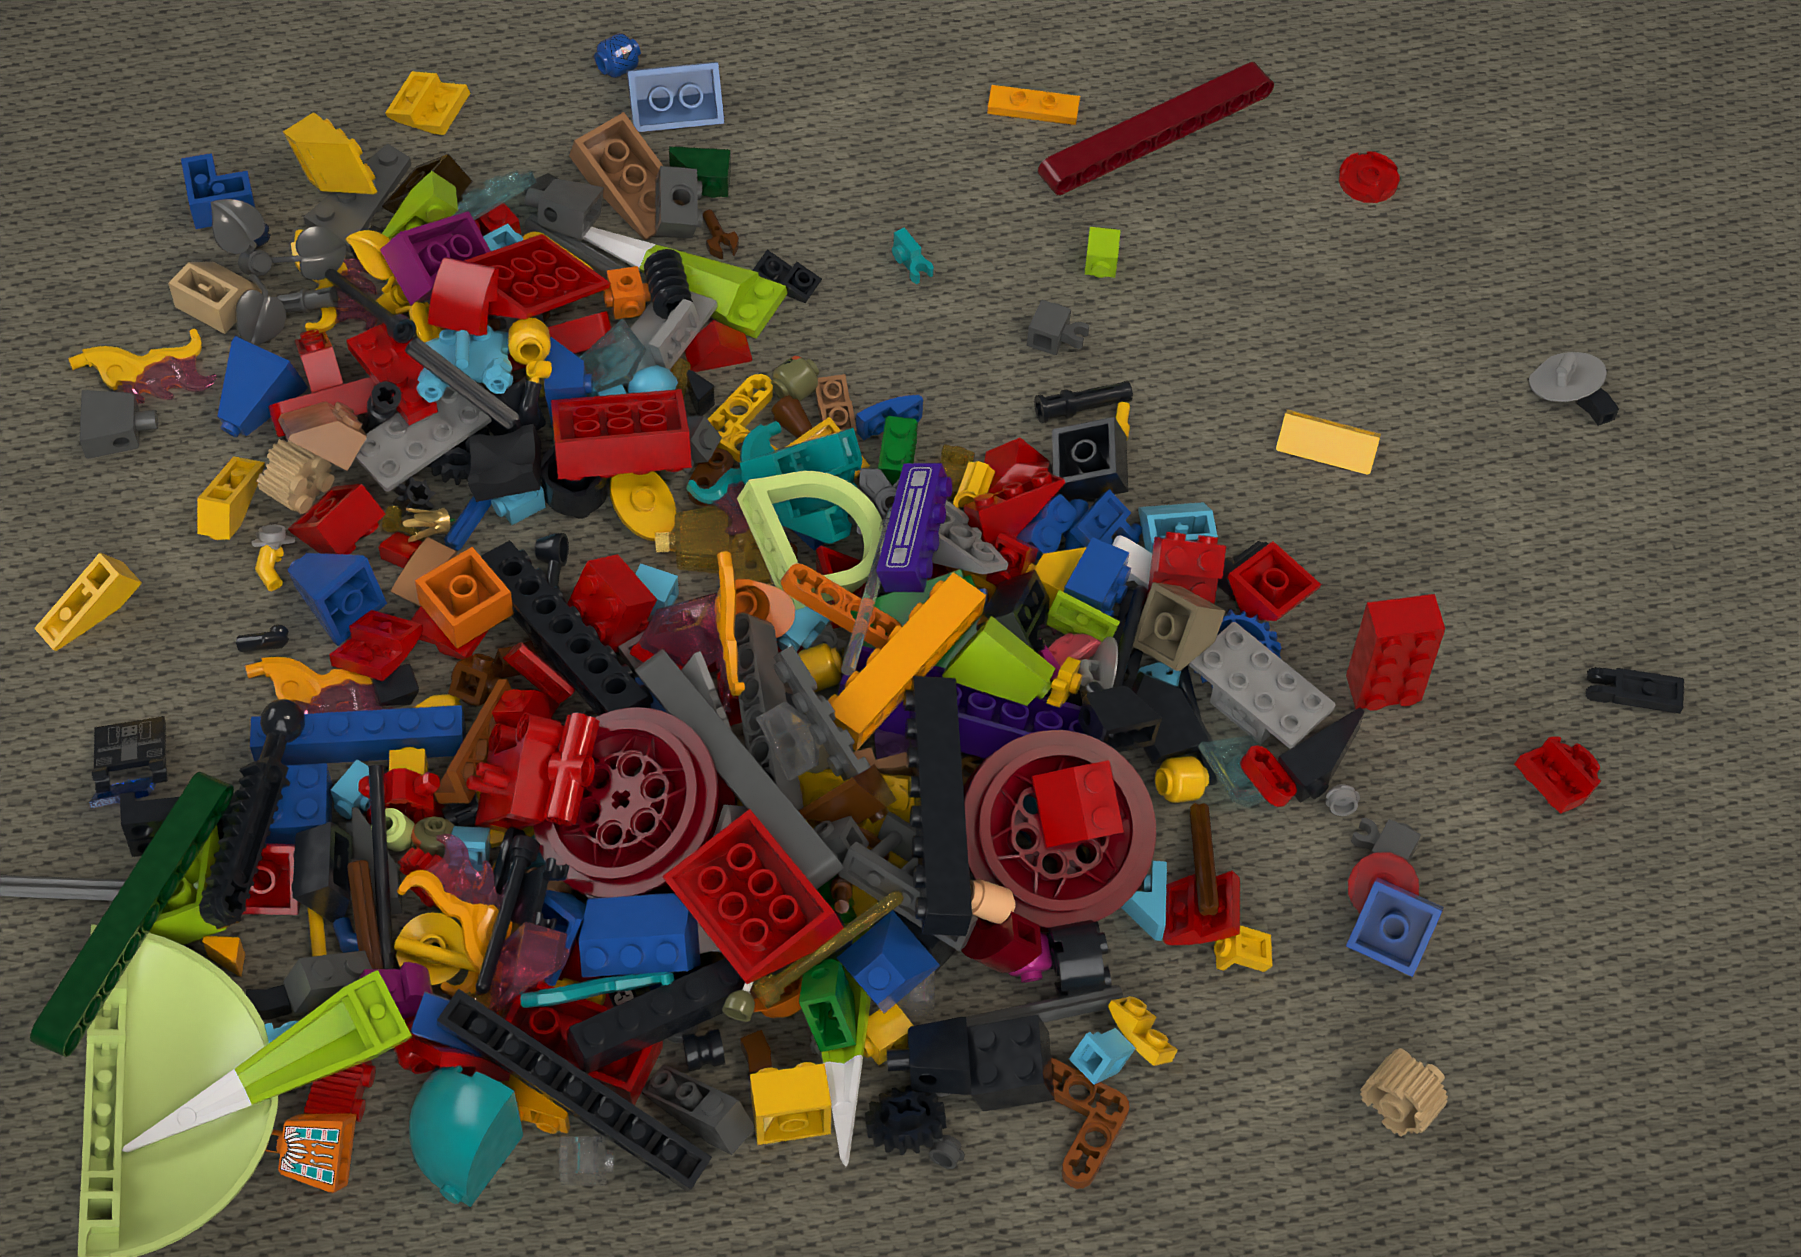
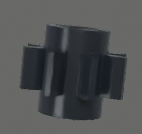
M409 477L405 485L399 484L394 489L395 493L400 496L392 504L398 506L402 512V517L417 514L406 511V508L428 511L434 508V505L429 500L436 493L430 491V488L426 485L427 480L421 482L415 481L413 477Z
M475 796L470 803H448V806L441 808L444 819L449 820L455 826L477 827L475 821L479 804Z

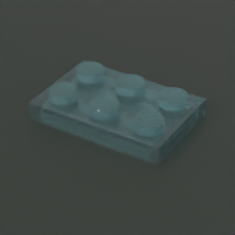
M518 170L503 177L500 175L494 176L484 182L485 187L481 190L475 188L461 195L463 200L457 203L458 211L454 215L469 211L475 220L534 185L537 181L532 171L519 174Z

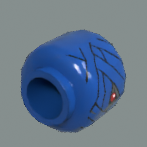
M619 33L601 41L597 45L594 59L601 73L618 78L626 74V70H634L638 66V56L641 54V51L634 39H629L626 35Z

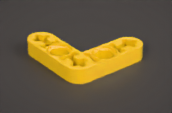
M755 374L747 378L707 419L716 430H720L723 426L725 428L724 433L718 431L722 439L716 448L727 450L733 459L739 463L740 451L735 447L739 443L744 442L745 437L751 432L745 427L773 398L772 380L764 374ZM753 388L758 389V391L753 395ZM735 406H743L748 409L743 415H735L730 410ZM771 445L774 450H778V448Z

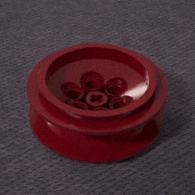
M641 707L618 709L595 717L600 723L592 753L595 762V774L591 785L584 787L576 825L563 826L548 822L545 819L544 822L533 825L535 839L540 843V853L545 862L547 858L556 859V865H570L567 879L563 880V882L582 893L588 899L674 893L662 876L713 838L723 805H737L736 795L717 774L713 758L703 740L682 720L660 710ZM642 766L641 771L634 776L635 770ZM609 778L607 785L601 788L602 783ZM665 787L664 793L656 798L658 791ZM600 812L598 818L591 822L595 813ZM655 821L653 829L646 832L649 824ZM622 833L620 841L614 844L615 838Z
M1047 730L1024 735L1007 743L987 757L976 767L963 786L968 862L972 876L975 880L981 879L1010 889L1015 900L1014 913L1039 924L1040 932H1049L1047 928L1086 920L1096 922L1109 916L1134 895L1147 875L1156 843V820L1150 795L1134 767L1114 748L1092 736L1067 730ZM1109 760L1124 832L1046 848L1039 812L1030 814L1023 807L1025 796H1031L1036 800L1031 776ZM1018 831H1024L1030 836L1031 845L1028 849H1022L1017 845L1015 837ZM1079 845L1087 847L1090 851L1091 858L1088 864L1080 862L1076 856V849ZM1045 855L1051 856L1056 860L1057 870L1054 874H1049L1043 869L1042 860Z

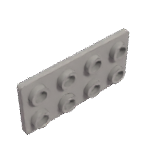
M691 292L693 302L682 299L679 305L670 312L667 320L656 315L651 301L598 370L600 377L610 381L620 378L622 385L628 387L630 379L640 369L659 365L670 370L718 307L716 300Z
M446 387L444 395L436 401L437 413L409 426L398 412L366 434L367 437L355 459L385 491L389 492L492 421L491 418L454 389Z
M1232 622L1217 635L1215 642L1189 663L1191 668L1213 685L1210 703L1260 745L1270 737L1271 733L1288 748H1293L1323 721L1336 706L1330 698L1236 622Z

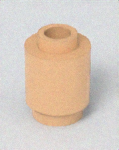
M981 879L970 880L971 905L974 916L1001 924L1009 917L1011 911L1014 912L1015 900L1010 889Z

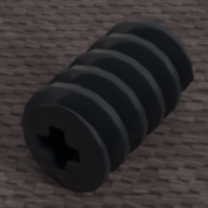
M663 249L651 254L645 261L644 274L646 275L653 310L656 315L667 320L670 312L679 305L682 299L693 302L686 273L684 272L682 257L678 252L672 249Z

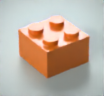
M473 547L415 580L419 604L457 649L514 614L511 591Z

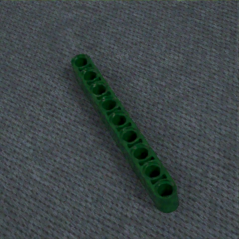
M197 772L191 778L37 1018L30 1034V1041L64 1057H68L73 1053L228 808L233 797V785L203 772Z

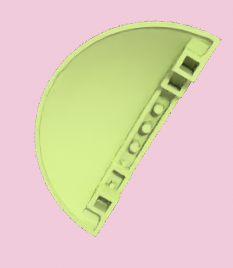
M91 924V934L97 925ZM148 933L87 1030L78 1257H138L170 1245L202 1227L237 1196L253 1175L265 1153L273 1132L278 1108V1096L128 1153L122 1151L123 1147L176 1111L269 1044L264 1022L255 1006L242 989L224 971L186 946Z

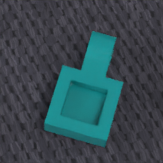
M905 227L894 232L892 254L899 264L903 263L910 271L909 277L911 281L915 284L920 283L919 271H924L929 277H932L933 264L923 257L920 245Z

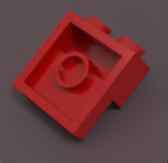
M1166 532L1165 537L1155 536L1147 598L1153 582L1181 586L1215 605L1218 579H1222L1226 545L1219 544L1218 537L1198 535V541L1186 540V534L1177 532Z

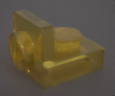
M944 444L940 463H942L947 477H950L952 480V494L950 497L955 498L968 462H974L975 453L960 446Z

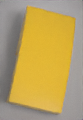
M1131 996L1110 1001L1108 1008L1118 1028L1143 1058L1153 1066L1173 1061L1178 1049L1168 1043L1166 1035L1151 1029L1157 1017L1147 1010V1005L1143 1001Z

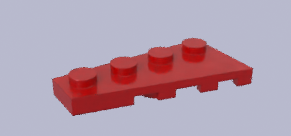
M384 323L346 340L348 350L376 385L386 381L395 384L400 389L401 401L397 411L409 426L438 412L436 401L429 403L419 396L416 389L420 383L417 379L423 366L406 354L405 349L410 341L406 343L395 341L388 335Z

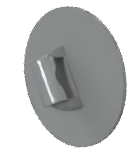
M1566 352L1551 356L1530 375L1529 384L1536 395L1546 400L1558 402L1573 401L1589 396L1597 391L1605 382L1607 371L1604 363L1591 354Z
M1106 637L1099 645L1093 660H1081L1079 674L1083 675L1082 686L1085 687L1087 684L1096 681L1103 689L1113 687L1118 664V646L1115 638Z

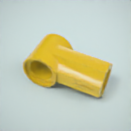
M980 461L968 462L953 505L959 509L963 505L974 502L976 496L988 493L995 470L990 468L988 464Z

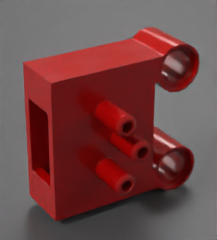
M525 712L519 719L517 728L500 723L493 727L488 741L487 762L478 763L475 771L477 776L471 775L466 781L468 789L481 792L475 821L476 826L505 833L510 827L523 829L544 822L543 815L551 785L548 777V765L552 754L557 751V746L560 742L562 734V724L560 721Z

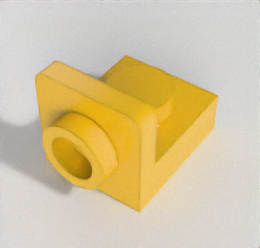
M1240 925L1239 935L1215 941L1216 968L1224 971L1235 963L1262 972L1267 971L1272 967L1271 934Z

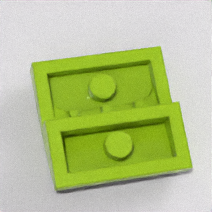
M1060 590L1048 612L1047 620L1048 626L1064 634H1088L1101 642L1106 637H1113L1120 623L1117 619Z

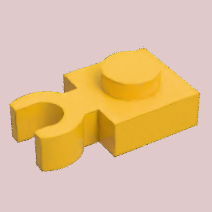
M1067 657L1059 669L1057 679L1055 678L1051 684L1052 691L1047 699V704L1060 708L1071 693L1077 694L1083 675L1078 673L1080 660Z

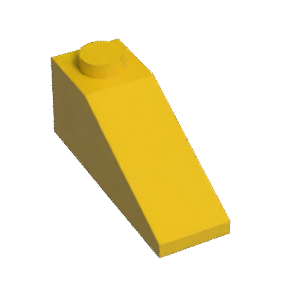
M232 457L197 498V534L209 536L214 540H230L242 525L257 488V479L264 470L265 462Z
M99 553L34 629L54 651H57L120 609L142 582L124 562Z

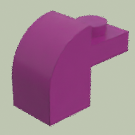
M404 962L400 969H364L360 975L361 979L376 970L379 971L404 1020L416 1016L425 991L433 994L428 969L417 963Z

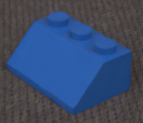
M675 893L590 898L587 900L579 936L582 977L689 971L701 965L697 921Z

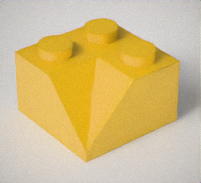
M812 1062L797 1064L794 1068L778 1070L777 1068L769 1067L761 1069L755 1074H750V1091L757 1145L831 1134V1099L825 1064L816 1065Z

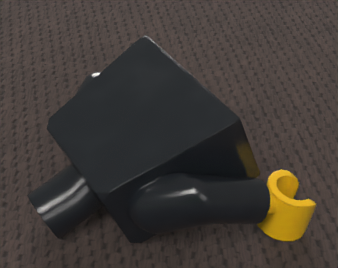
M533 360L526 366V373L530 377L529 381L526 377L513 381L512 385L503 394H496L490 391L491 394L519 415L517 422L509 430H506L491 418L492 421L487 426L494 436L512 433L525 425L534 424L536 431L546 425L538 405L542 386L539 384V379L549 378L552 372L551 362Z

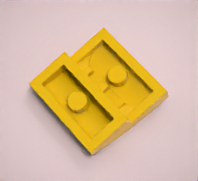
M412 71L385 114L388 118L398 123L429 133L445 135L469 97L470 91L466 84L441 82L437 73Z

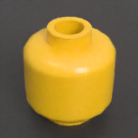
M532 317L519 319L514 322L508 332L510 355L522 365H527L533 360L544 361L549 355L551 348L550 334L547 326L539 319Z
M821 643L798 653L817 683L818 688L814 692L837 685L841 681V674L845 672V668L836 647L831 649L828 644Z
M1193 756L1168 758L1162 762L1160 768L1155 773V786L1158 793L1171 803L1196 801L1202 797L1205 787L1209 784L1207 769Z

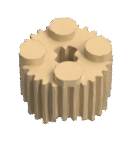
M279 439L278 443H274L273 448L268 450L267 458H269L270 463L266 465L267 469L263 472L265 475L260 473L257 479L259 490L290 510L304 514L311 508L316 496L320 495V491L326 492L331 488L334 476L330 474L332 464L329 461L289 440L286 442Z
M1401 1048L1395 1049L1392 1054L1387 1056L1360 1089V1095L1363 1097L1361 1100L1368 1107L1373 1103V1108L1377 1109L1378 1113L1384 1116L1383 1125L1387 1129H1391L1394 1134L1398 1133L1401 1137L1408 1131L1410 1133L1415 1132L1416 1134L1425 1131L1448 1102V1096L1445 1095L1447 1091L1443 1089L1444 1085L1441 1084L1445 1079L1444 1074L1432 1064H1427L1424 1067L1422 1062H1417L1415 1058H1412L1408 1052Z

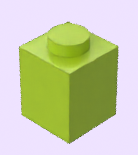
M1090 227L1085 275H1094L1099 278H1115L1121 230Z

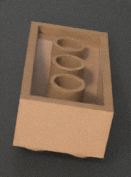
M623 112L574 140L569 157L591 185L604 187L603 198L644 240H647L655 235V179L660 166L663 165ZM674 200V202L678 205H685L680 200Z

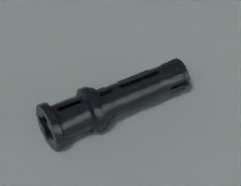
M384 381L374 386L371 396L367 401L368 412L361 426L365 434L394 416L401 401L400 389L395 384Z
M1129 381L1079 392L1064 389L1060 391V394L1046 397L1041 394L1036 395L1034 407L1039 422L1043 424L1047 423L1048 419L1061 416L1072 418L1076 415V412L1132 401L1133 391Z

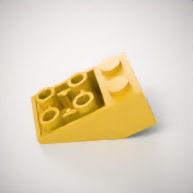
M313 112L283 131L307 179L320 191L375 194L378 192L372 182L376 179L374 173L366 163L363 164L360 158L363 152L358 143L353 138L348 139L342 129L338 128L336 130L327 118L323 120Z

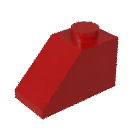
M512 689L504 691L492 710V714L496 724L500 723L517 728L519 719L525 712L551 719L559 704L547 693L541 691Z

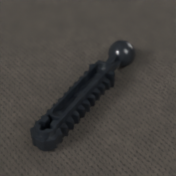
M288 699L274 700L264 708L261 713L260 724L263 733L267 737L260 758L241 767L239 770L243 775V778L239 779L241 785L239 790L235 791L237 797L235 802L231 803L232 812L226 818L228 824L222 830L224 836L218 842L220 849L219 852L214 854L216 861L214 865L210 866L212 873L209 878H206L205 882L208 885L206 890L202 891L201 895L203 898L199 904V911L203 920L216 926V929L228 927L242 920L241 915L246 911V899L250 898V887L254 886L255 883L253 881L254 874L259 871L257 868L258 862L262 861L263 858L261 856L262 849L267 846L265 840L267 836H270L269 828L275 821L273 815L274 812L278 811L277 803L283 799L281 794L282 788L290 786V781L286 778L289 768L280 762L286 744L297 739L303 732L305 715L297 703Z

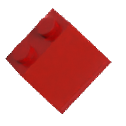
M362 483L334 486L294 522L288 530L321 554L349 555L356 549L355 543L362 536L366 537L372 534L379 527L378 521L386 513Z
M1109 760L1031 776L1046 848L1124 832Z

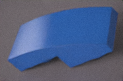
M920 395L902 396L864 409L856 414L857 434L863 440L872 435L881 434L884 432L885 419L888 416L912 418L919 422L923 413V398Z

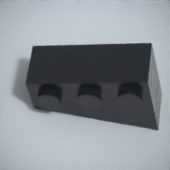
M1036 570L999 583L976 624L977 631L992 616L1037 654L1038 651L1045 649V641L1043 638L1040 639L1041 629L1047 627L1050 598Z

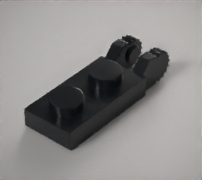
M1595 667L1587 671L1588 681L1602 684V686L1591 685L1586 688V697L1590 701L1603 703L1612 701L1615 704L1681 714L1684 701L1683 678L1616 668L1615 670ZM1612 683H1613V687L1603 686V685H1609V684H1612Z

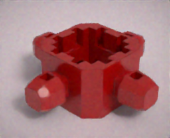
M396 768L384 774L385 809L394 808L399 810L412 820L414 824L427 817L444 818L441 808L445 806L435 800L434 794L440 787L439 776L431 772L419 774L407 768ZM368 775L360 779L358 791L370 799ZM371 805L366 812V820L369 824H371Z

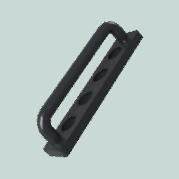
M1143 585L1137 586L1135 590L1128 589L1121 603L1117 618L1120 623L1113 636L1117 646L1119 645L1118 664L1113 687L1126 686L1132 689L1138 675L1143 652L1137 648L1133 654H1131L1140 617L1147 600L1148 590ZM1125 673H1127L1129 678L1123 682Z

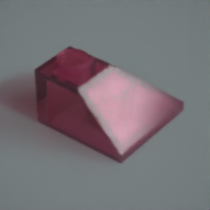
M715 592L657 609L639 641L641 647L654 654L663 649L674 663L682 667L687 664L694 653L699 651L702 653L706 666L714 663L723 648L719 637L720 634L717 632L716 614L714 611L715 599L718 593Z
M525 922L510 935L503 944L493 979L488 1008L498 1013L521 998V994L530 992L548 980L558 970H562L569 954V949L565 947L567 934Z

